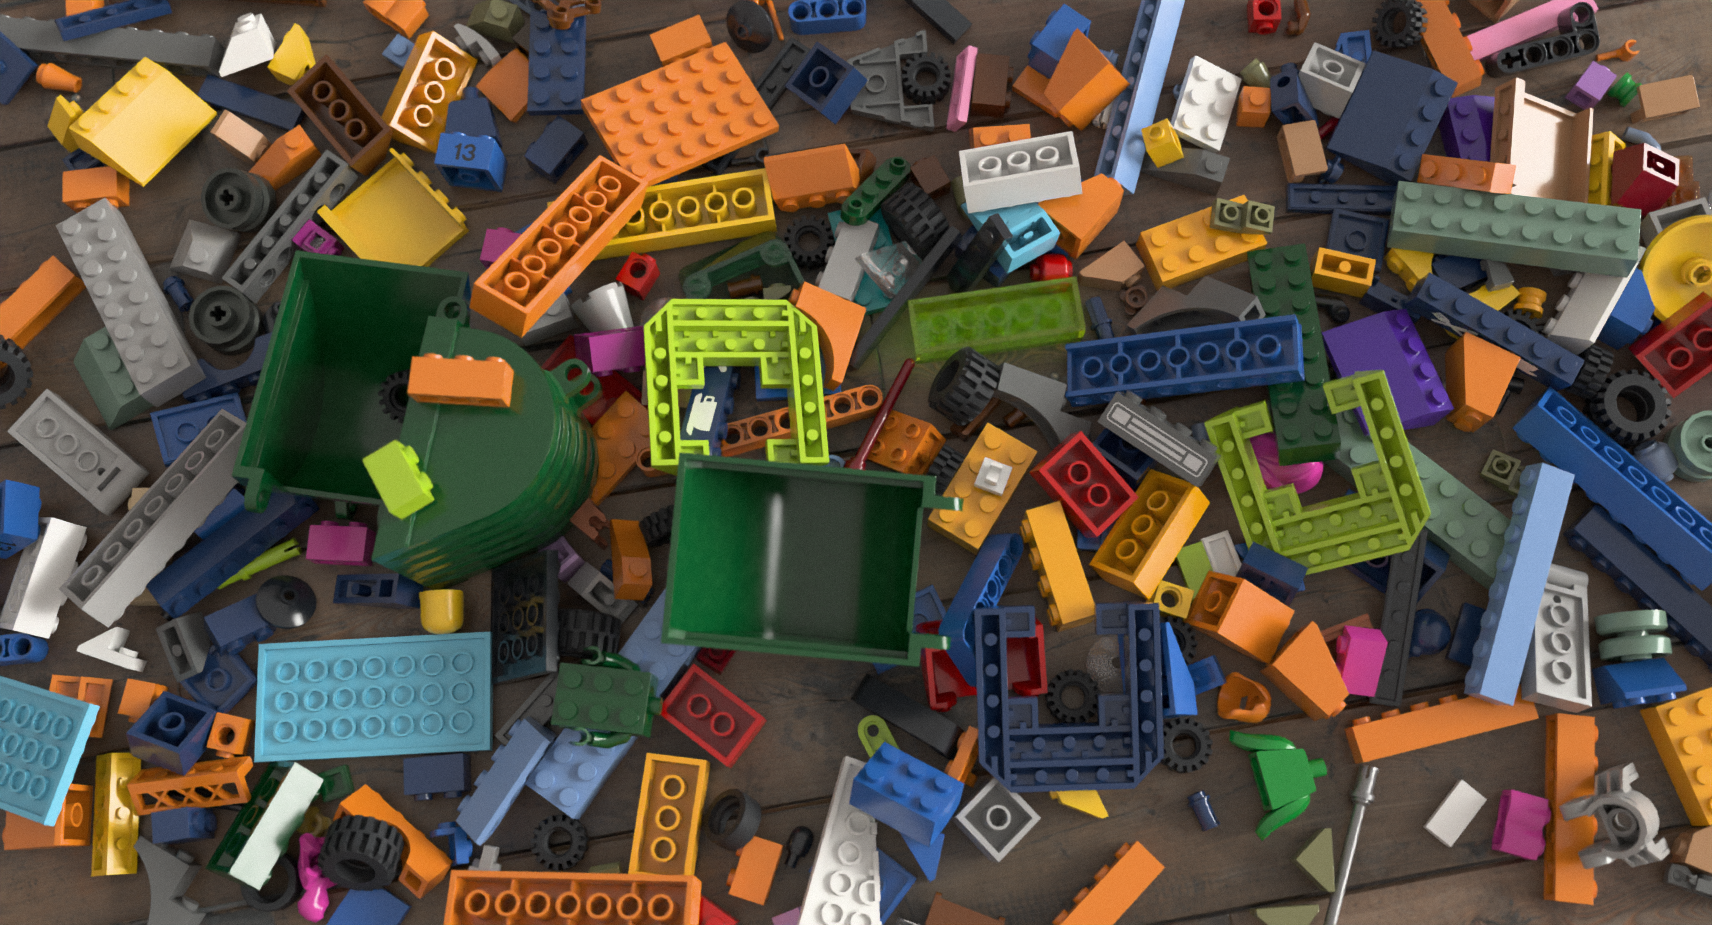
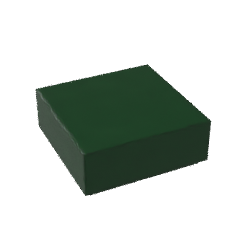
M346 764L317 774V776L324 779L320 786L324 803L335 801L355 792L349 766Z

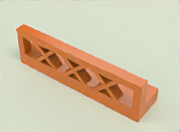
M250 756L196 762L185 776L162 767L141 769L127 784V788L138 816L183 807L206 808L247 803L252 797L245 776L252 769L253 763ZM235 782L239 794H231L224 790L222 786L225 783ZM203 786L213 794L211 797L205 798L196 793L195 789ZM169 790H176L186 797L183 801H177L167 794ZM142 794H150L158 799L157 803L146 805Z

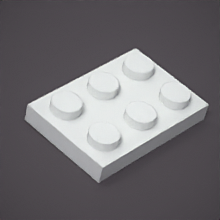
M1198 56L1191 58L1170 123L1177 135L1209 152L1217 153L1220 151L1241 78Z

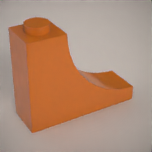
M804 282L798 290L793 289L788 301L817 326L818 343L825 360V381L823 387L834 391L843 382L866 308Z

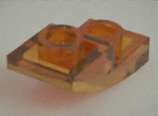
M1692 155L1673 156L1679 159V185L1667 199L1668 207L1700 199L1699 181H1694Z

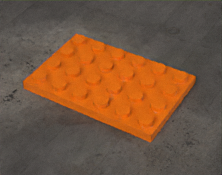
M726 42L581 100L582 109L615 164L648 183L647 187L774 134L779 130V124Z

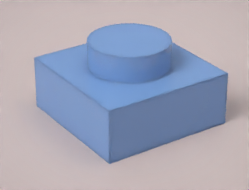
M397 34L382 55L386 60L403 70L415 44Z

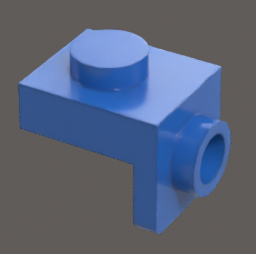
M1216 655L1187 666L1194 683L1195 696L1227 683Z
M456 822L438 824V829L430 832V838L448 836L449 859L453 861L451 866L469 863V857L472 856L473 848L471 839H467V833L461 826L457 827Z

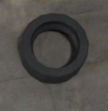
M728 789L722 792L707 809L703 827L706 838L727 851H736L744 847L751 841L758 830L761 821L759 803L739 789ZM740 807L736 822L725 832L727 820Z
M284 853L275 863L283 866L288 873L289 882L284 895L275 900H267L261 897L256 889L240 885L241 894L247 904L256 910L267 912L285 909L293 904L303 890L298 874V861L295 858Z

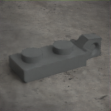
M1666 864L1663 882L1712 900V876L1704 874L1692 875L1687 866Z

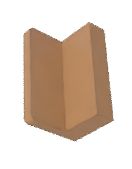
M1688 75L1638 86L1637 93L1641 109L1630 115L1632 124H1638L1686 114L1699 108L1700 104L1694 77Z
M1310 120L1282 125L1277 135V141L1288 183H1301L1305 176L1325 173L1328 167L1316 121Z

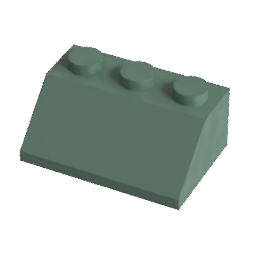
M106 326L83 340L73 363L110 430L117 428L154 406L140 396Z

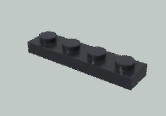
M998 213L987 218L945 277L950 288L960 300L971 294L1013 238L1012 233Z

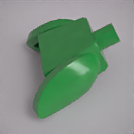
M1230 729L1229 742L1240 749L1254 752L1248 754L1263 809L1264 811L1270 810L1262 817L1255 829V833L1263 841L1271 832L1292 821L1305 811L1310 803V794L1316 791L1313 778L1326 776L1327 768L1322 758L1308 760L1304 749H1297L1293 742L1282 736L1246 734Z

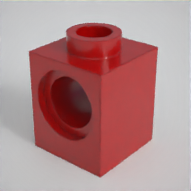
M1248 0V33L1267 35L1276 32L1281 21L1280 0ZM1260 12H1265L1269 16L1262 15Z
M632 251L616 277L617 283L621 282L626 292L644 301L660 275L656 260L645 253L639 255ZM639 270L646 271L640 278L633 277L635 272Z

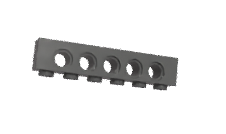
M326 150L228 269L222 279L256 304L294 258L295 251L300 250L292 241V238L309 219L320 226L324 219L317 211L324 205L333 210L358 179L357 174L349 164Z

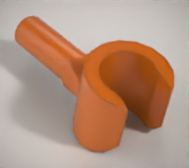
M1628 40L1617 50L1597 54L1595 57L1596 61L1619 58L1625 62L1630 61L1640 52H1633L1629 49L1637 42L1635 40Z

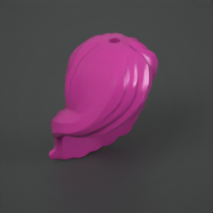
M1267 432L1249 438L1266 488L1272 489L1294 483L1296 492L1299 494L1312 489L1318 484L1323 473L1322 461L1279 466L1273 433Z

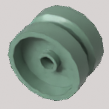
M1704 410L1674 425L1666 433L1663 442L1669 445L1678 460L1679 466L1674 473L1678 477L1690 482H1704L1712 479V411Z
M1637 610L1594 617L1596 633L1598 635L1618 637L1604 640L1598 644L1601 661L1634 662L1672 655L1670 638L1663 635H1648L1664 631L1668 628L1666 611Z

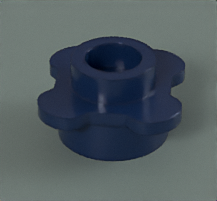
M1339 155L1332 160L1326 159L1328 169L1325 173H1320L1321 176L1318 178V183L1322 184L1324 181L1333 184L1339 179L1344 170V165L1340 163L1341 157Z

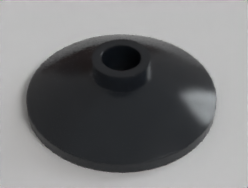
M749 0L738 1L729 8L726 16V25L729 35L735 44L750 53H760L766 50L772 43L774 36L773 24L767 12L760 5Z
M280 575L272 577L261 585L256 595L258 613L267 623L278 628L293 629L300 627L312 618L316 610L317 601L314 591L306 582L294 576ZM283 595H289L293 600H287Z

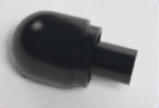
M798 826L792 830L786 843V850L789 853L784 862L785 865L795 869L799 858H805L806 854L809 853L814 841V835L810 828Z

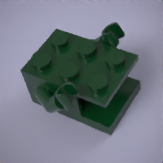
M595 646L583 648L593 653L591 661L581 660L584 665L560 662L551 724L580 733V741H569L570 745L583 746L587 744V746L609 749L628 743L632 736L650 738L653 715H661L663 698L656 697L659 679L651 672H642L638 664L623 655L600 651ZM598 663L599 666H603V667L588 666V665H595V664Z

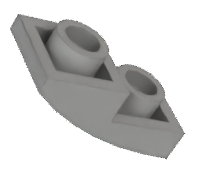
M459 23L454 25L459 35L455 40L463 51L468 50L474 58L480 56L486 66L491 64L494 67L501 60L495 48L480 34Z

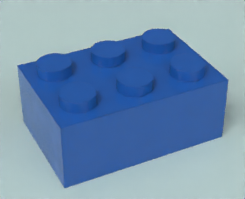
M884 742L854 777L849 804L930 847L959 808L964 783Z

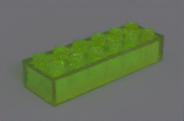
M1076 276L907 300V312L916 364L948 360L954 353L966 346H969L981 355L1082 341L1086 332Z

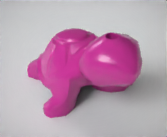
M305 833L299 838L298 874L306 892L299 900L297 908L299 914L304 919L317 923L324 917V912L329 906L326 889L337 884L322 874V870L318 868L317 860L325 837L318 838L310 833Z

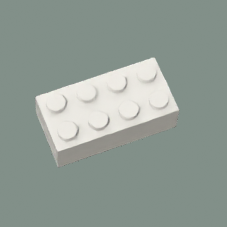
M1072 131L959 151L968 213L984 212L997 208L1013 207L1015 205L1083 194L1080 167Z

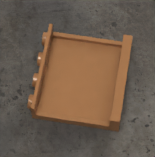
M1514 78L1496 87L1490 162L1516 165L1511 194L1588 203L1593 108L1574 113L1524 93L1525 81L1519 78Z

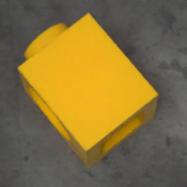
M1168 119L1141 129L1146 151L1157 168L1184 158L1179 137Z
M1161 580L1149 600L1146 599V602L1159 603V616L1165 618L1173 616L1174 619L1179 617L1183 619V622L1187 619L1195 590ZM1162 594L1172 595L1175 599V606L1166 607L1161 601Z

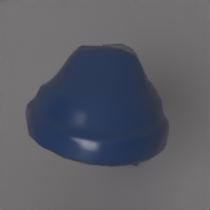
M1425 608L1415 611L1408 658L1438 654L1447 647L1451 639V628L1445 617L1433 609Z

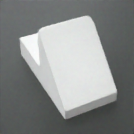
M120 627L112 628L79 645L77 648V652L139 672H143L147 661L137 658L139 652L124 648L130 631Z

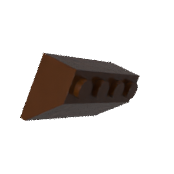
M327 54L287 90L352 168L367 176L386 158L393 130Z

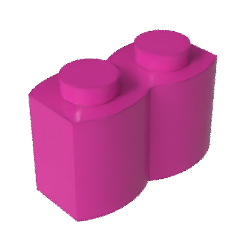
M1503 790L1498 807V820L1492 837V850L1528 860H1537L1538 855L1540 856L1545 848L1542 829L1544 825L1548 824L1551 817L1548 799L1515 790Z

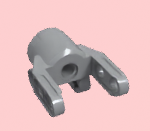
M1633 762L1617 765L1602 771L1595 776L1594 794L1569 800L1559 806L1565 822L1584 815L1590 817L1599 811L1610 837V840L1591 844L1578 852L1584 869L1602 866L1619 858L1630 866L1636 867L1661 861L1670 853L1664 837L1653 841L1659 827L1656 808L1648 798L1640 792L1631 789L1629 783L1639 777ZM1618 813H1624L1630 817L1632 821L1630 828L1623 827L1618 822Z

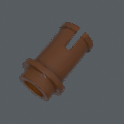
M751 274L750 278L727 283L731 299L754 293L757 296L764 288L761 276H755L754 274Z

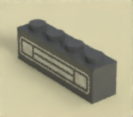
M1129 390L1126 393L1116 392L1098 420V423L1196 487L1202 486L1221 457L1216 452L1218 447L1203 438L1201 441L1196 440L1190 436L1192 431L1183 424L1177 422L1176 425H1173L1165 420L1167 414L1152 406L1151 409H1148L1141 404L1142 398Z

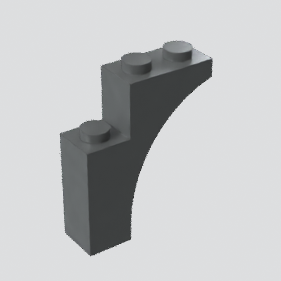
M1205 275L1188 295L1162 286L1126 326L1131 335L1262 319L1266 314L1257 296Z
M1005 362L998 366L1000 375L992 397L1011 404L1029 417L1044 435L1051 451L1069 434L1082 431L1089 441L1091 440V432L1089 431L1090 421L1061 412L1067 401L1065 397L1067 384Z
M140 836L134 848L146 867L150 882L151 906L147 925H199L206 913L198 908L199 903L184 896L202 865L193 861L195 856L184 849H178L177 851L169 846L170 844H153L152 836Z

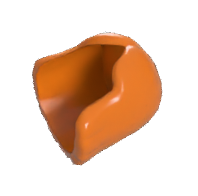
M1238 672L1228 674L1226 677L1227 683L1220 686L1217 696L1218 715L1223 719H1233L1246 723L1261 722L1267 717L1271 709V695L1269 691L1259 682L1251 680ZM1248 696L1245 710L1240 708L1241 698Z

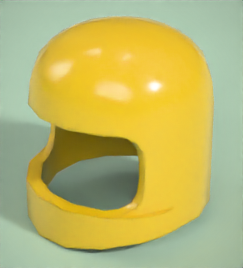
M441 589L419 592L421 624L426 631L433 634H450L460 629L464 622L463 591Z

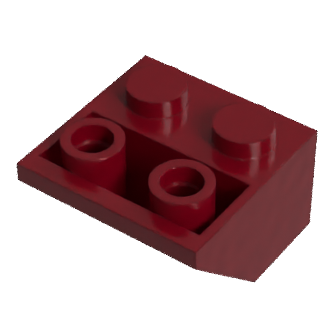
M1646 143L1613 152L1611 205L1641 209L1642 219L1648 213L1659 210L1679 185V159Z

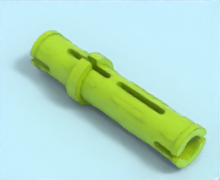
M293 537L291 540L264 551L217 588L219 590L223 589V587L241 579L246 581L251 579L252 575L301 555V547L288 551L289 548L298 545V541Z

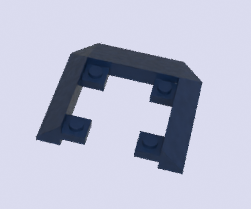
M1132 601L1094 603L1095 634H1123L1125 693L1097 694L1098 722L1038 724L1037 696L1008 697L1006 638L1036 637L1035 606L997 605L974 609L979 763L1011 793L1134 789L1164 758L1159 603Z

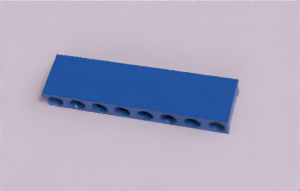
M1295 314L1065 344V350L1067 351V391L1065 392V397L1072 407L1110 403L1116 392L1126 393L1127 390L1135 393L1142 399L1305 381L1302 326L1299 324Z

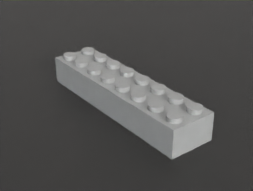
M103 198L56 225L140 396L154 406L159 407L205 379L206 376L197 362V358L122 213L106 198Z
M221 409L64 582L59 590L80 609L108 628L114 621H117L123 615L125 608L134 598L143 593L149 581L164 569L166 562L172 555L185 545L188 537L205 523L211 511L225 500L227 493L235 484L239 483L231 475L246 422Z

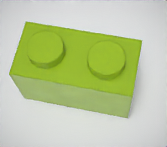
M394 440L362 459L389 512L401 520L434 501L430 492L433 485L424 472L420 473L416 463L419 462V459L410 446L405 447L397 440Z

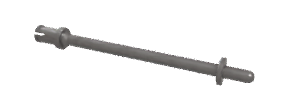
M1359 764L1354 790H1350L1349 793L1354 804L1334 880L1335 892H1331L1323 925H1337L1365 809L1370 803H1374L1375 796L1372 794L1379 769L1371 766L1368 778H1366L1368 765Z

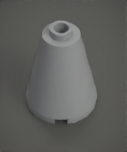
M621 282L602 286L588 293L589 297L584 303L580 298L571 305L575 315L590 332L634 327L624 286Z

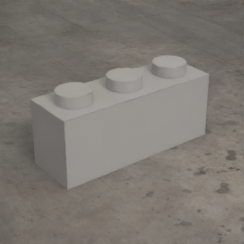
M840 221L835 231L836 243L834 247L830 246L825 257L827 266L824 272H819L815 286L853 302L878 239L879 224L867 221L863 225L853 226Z

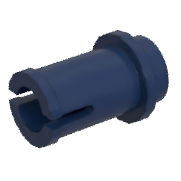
M177 276L167 278L162 284L164 293L171 296L180 312L189 311L195 300L184 287L185 282Z
M1201 790L1187 797L1189 800L1187 805L1188 807L1192 806L1202 831H1207L1220 824L1208 800L1210 798L1209 794L1206 795L1204 790Z

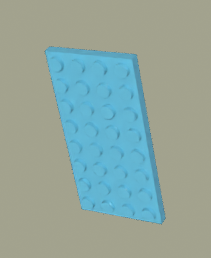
M492 632L259 644L254 762L256 763L493 751Z

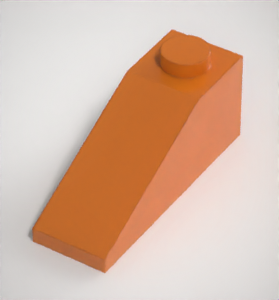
M298 125L278 138L251 168L249 173L262 176L270 182L276 191L313 167L322 156V153L305 130Z
M610 520L614 599L643 601L652 586L651 559L645 539L638 525L639 521Z

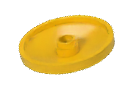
M1712 215L1691 216L1671 224L1652 240L1642 256L1639 270L1643 273L1655 306L1652 315L1661 322L1703 291L1712 297Z

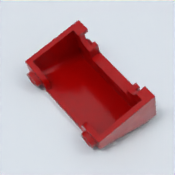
M1036 617V637L1006 638L1008 690L1013 689L1015 693L1021 696L1038 697L1039 694L1048 693L1043 624ZM942 620L920 623L916 626V633L938 635ZM921 648L920 661L927 703L931 710L946 712L957 704V697L977 695L976 687H970L945 649Z

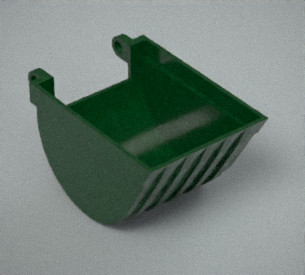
M295 251L231 475L241 485L247 486L244 496V506L247 512L262 514L267 509L271 493L273 492L335 501L336 517L349 521L355 517L358 504L379 507L377 515L379 528L384 501L362 459L394 440L399 442L403 423H399L398 419L391 420L389 418L391 413L384 414L382 411L386 406L385 404L379 405V400L383 399V396H378V391L383 389L380 385L386 381L385 378L389 375L411 369L412 357H419L428 316L436 317L438 307L445 298L457 296L470 306L471 288L469 272ZM452 307L448 311V318L454 319L458 317L461 307ZM402 386L398 391V398L404 406H407L410 396L408 394V386Z
M457 296L445 298L438 307L436 317L428 316L419 357H423L424 354L428 353L440 355L443 359H454L457 355L472 357L474 360L486 361L488 357H496L505 360L514 371L509 407L416 402L409 396L399 443L405 447L410 446L419 459V462L416 463L420 473L424 472L433 485L430 492L434 501L402 520L391 514L384 503L371 560L431 590L450 588L468 581L471 577L535 553L556 542L574 526L570 521L571 517L588 498H591L594 486H596L599 468L596 439L590 423L582 412L601 397L603 387L599 379L591 374L588 366L579 359H569L552 371L544 370L524 349L511 340L489 331L468 328L471 310L469 305ZM454 306H460V315L454 319L448 318V311ZM574 368H580L582 374L569 381V372ZM589 382L594 383V389L590 394L582 395L580 393V390L585 388Z
M679 452L661 643L919 667L921 648L949 650L951 644V636L912 631L923 508L962 511L963 498L935 496L936 476Z

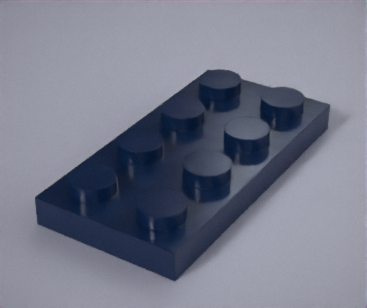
M531 11L527 101L529 116L584 114L581 100L584 99L586 15L574 18L570 28L559 30L549 25L547 11Z

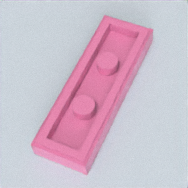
M970 45L956 59L946 125L947 130L956 132L966 124L978 50V48Z

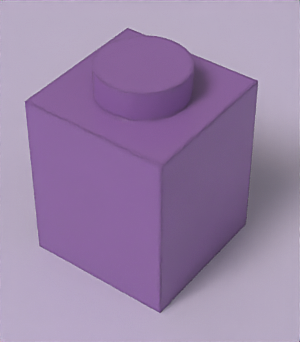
M1593 61L1582 73L1565 98L1583 110L1593 108L1617 75L1610 72L1607 67Z

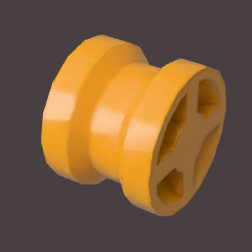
M1533 287L1519 288L1517 291L1520 294L1516 297L1518 302L1514 305L1513 312L1516 309H1522V315L1527 311L1531 313L1529 317L1531 320L1535 317L1537 319L1543 316V308L1541 306L1546 301L1547 293Z

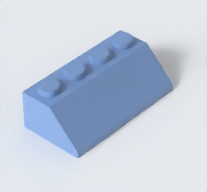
M530 716L524 718L523 721L518 719L508 733L512 736L506 746L501 744L491 758L495 763L489 772L484 769L475 781L474 785L478 788L473 796L467 795L457 808L460 815L456 822L480 846L492 836L526 785L527 779L559 736Z

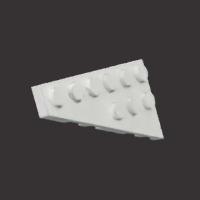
M848 756L843 757L797 925H882L879 915V901L881 899L878 851H876L877 822H875L874 817L849 804L853 779L866 762Z

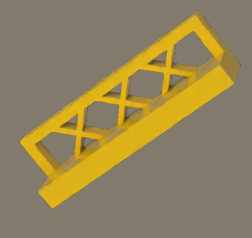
M1610 131L1592 135L1588 203L1613 206L1611 205L1610 197L1612 190L1611 166L1613 164L1614 148L1615 151L1626 148V143Z
M107 753L96 756L91 877L137 873L138 852L134 845L138 840L139 816L127 784L141 770V759L132 756L131 753Z

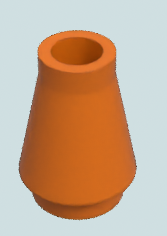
M42 63L37 70L36 81L45 89L78 93L82 87V79L67 72L53 63Z

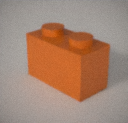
M700 15L650 34L653 48L662 67L713 47Z
M110 166L63 172L62 202L76 213L103 198H106L117 209L129 206V178Z
M753 836L751 841L738 849L736 856L740 857L737 869H731L726 886L731 887L729 894L760 905H766L785 845Z

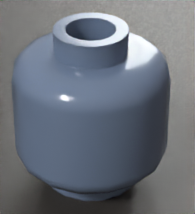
M1653 439L1638 445L1633 450V457L1661 481L1666 483L1674 478L1673 473L1677 470L1679 463L1667 443L1657 442Z

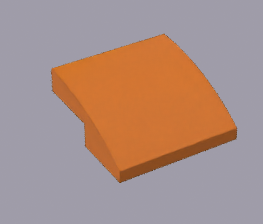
M516 48L502 58L476 85L514 123H517L527 110L529 59Z
M52 674L49 691L100 706L88 737L103 738L113 679Z

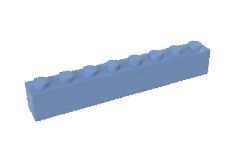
M1141 0L1122 70L1123 77L1130 85L1114 100L1094 174L1095 177L1102 173L1108 178L1112 177L1117 180L1122 189H1124L1123 195H1130L1135 192L1146 150L1141 129L1153 124L1185 0Z
M1545 463L1528 465L1521 473L1519 479L1521 485L1518 496L1512 504L1513 514L1511 522L1504 534L1505 544L1502 554L1496 563L1498 570L1495 581L1489 589V603L1486 612L1481 618L1482 628L1480 636L1473 647L1474 658L1471 669L1465 677L1466 687L1464 694L1495 705L1513 706L1574 480V474Z

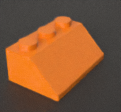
M846 144L764 157L772 197L781 211L795 212L799 208H820L825 206V204L843 203L860 186L859 168Z

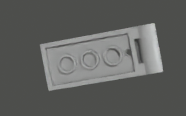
M46 389L7 431L92 503L93 506L109 517L131 495L132 488H137L150 473L63 398L49 389Z
M1551 563L1521 674L1523 700L1574 713L1592 707L1587 600L1589 579L1585 572Z

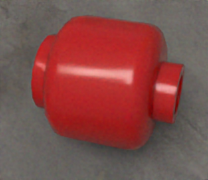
M1061 253L1042 254L1036 258L1035 264L1030 265V279L1035 281L1040 290H1062L1072 280V263Z

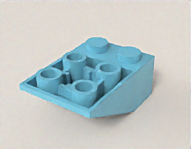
M966 202L961 205L977 231L980 230L989 216L996 213L1000 215L1013 235V238L997 258L1007 274L1053 249L1060 235L1059 230L1045 210L1035 202L968 213Z

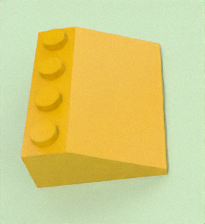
M144 57L69 127V130L80 149L144 187L217 116V113L167 69Z

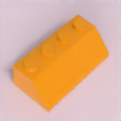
M434 31L419 35L381 116L393 130L391 138L400 143L435 154L440 134L445 133L448 104L451 101L461 99L462 89L466 88L478 60Z

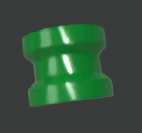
M1627 72L1607 92V95L1617 98L1619 105L1624 108L1638 94L1637 87L1643 84L1635 83L1632 80V75Z

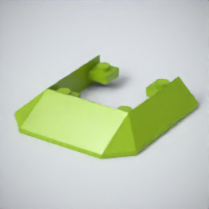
M671 299L644 325L652 468L677 476L679 452L709 455L708 440H680L677 389H703L705 385L703 366H759L761 389L787 388L791 439H767L765 442L766 461L819 466L829 464L817 326L789 301L761 299Z
M1384 370L1356 371L1353 375L1323 384L1332 414L1361 406L1379 459L1352 467L1351 471L1358 493L1302 507L1294 483L1267 490L1249 439L1250 437L1274 430L1265 400L1240 408L1236 406L1204 422L1211 443L1218 447L1216 452L1221 455L1218 464L1248 550L1253 542L1258 543L1307 567L1308 570L1305 575L1408 551L1431 515V511Z

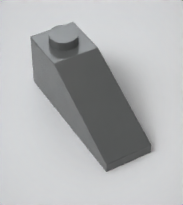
M1181 148L1184 158L1157 168L1145 150L1140 169L1141 173L1215 196L1222 184L1230 160L1229 157L1202 149Z

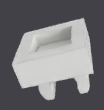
M985 457L974 486L1002 497L1012 467Z

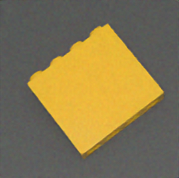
M391 148L389 151L394 156L392 160L333 210L324 205L317 213L360 259L428 267L469 232L464 224V221L467 219L457 207L451 209L447 205L449 200L439 189L436 191L431 189L429 185L432 182L421 170L416 173L412 169L415 164L404 152L399 155Z

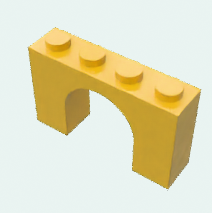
M1391 248L1384 259L1387 261L1389 269L1406 282V287L1411 292L1418 280L1428 273H1432L1431 262L1433 255L1436 253ZM1484 285L1477 291L1469 293L1472 297L1497 311L1502 310L1520 294L1513 285L1488 292L1486 285ZM1445 329V331L1451 337H1455L1457 340L1460 338L1457 335Z

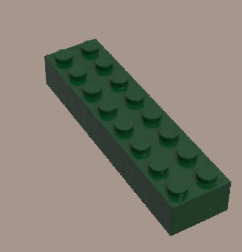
M1303 243L1247 252L1251 293L1258 297L1266 314L1264 318L1295 314L1299 324L1302 326L1305 381L1266 385L1271 419L1274 425L1273 432L1279 466L1340 459L1341 439L1336 413L1332 414L1323 388V384L1329 382L1330 378L1306 245Z

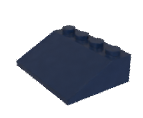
M1373 51L1325 149L1335 155H1339L1342 159L1392 186H1397L1398 181L1411 182L1421 161L1422 154L1425 153L1458 82L1434 69Z

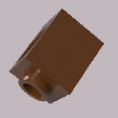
M935 155L929 158H920L910 167L912 183L924 190L934 201L950 193L951 181Z

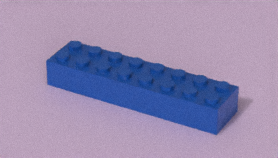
M1549 386L1524 410L1513 426L1519 439L1534 446L1546 462L1553 463L1559 469L1574 474L1573 483H1577L1584 489L1591 501L1600 503L1609 511L1610 516L1616 522L1627 526L1639 542L1648 544L1655 550L1662 562L1668 565L1671 564L1676 568L1688 584L1697 586L1701 591L1712 583V523Z

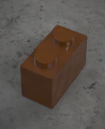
M977 53L971 115L1003 118L1004 108H1010L1011 92L1006 91L1007 83L1012 84L1014 67H1009L1010 56Z

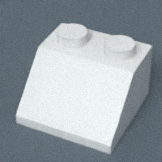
M249 13L237 19L238 22L235 23L220 66L219 73L221 77L273 59L276 42L262 14L254 16L253 13Z

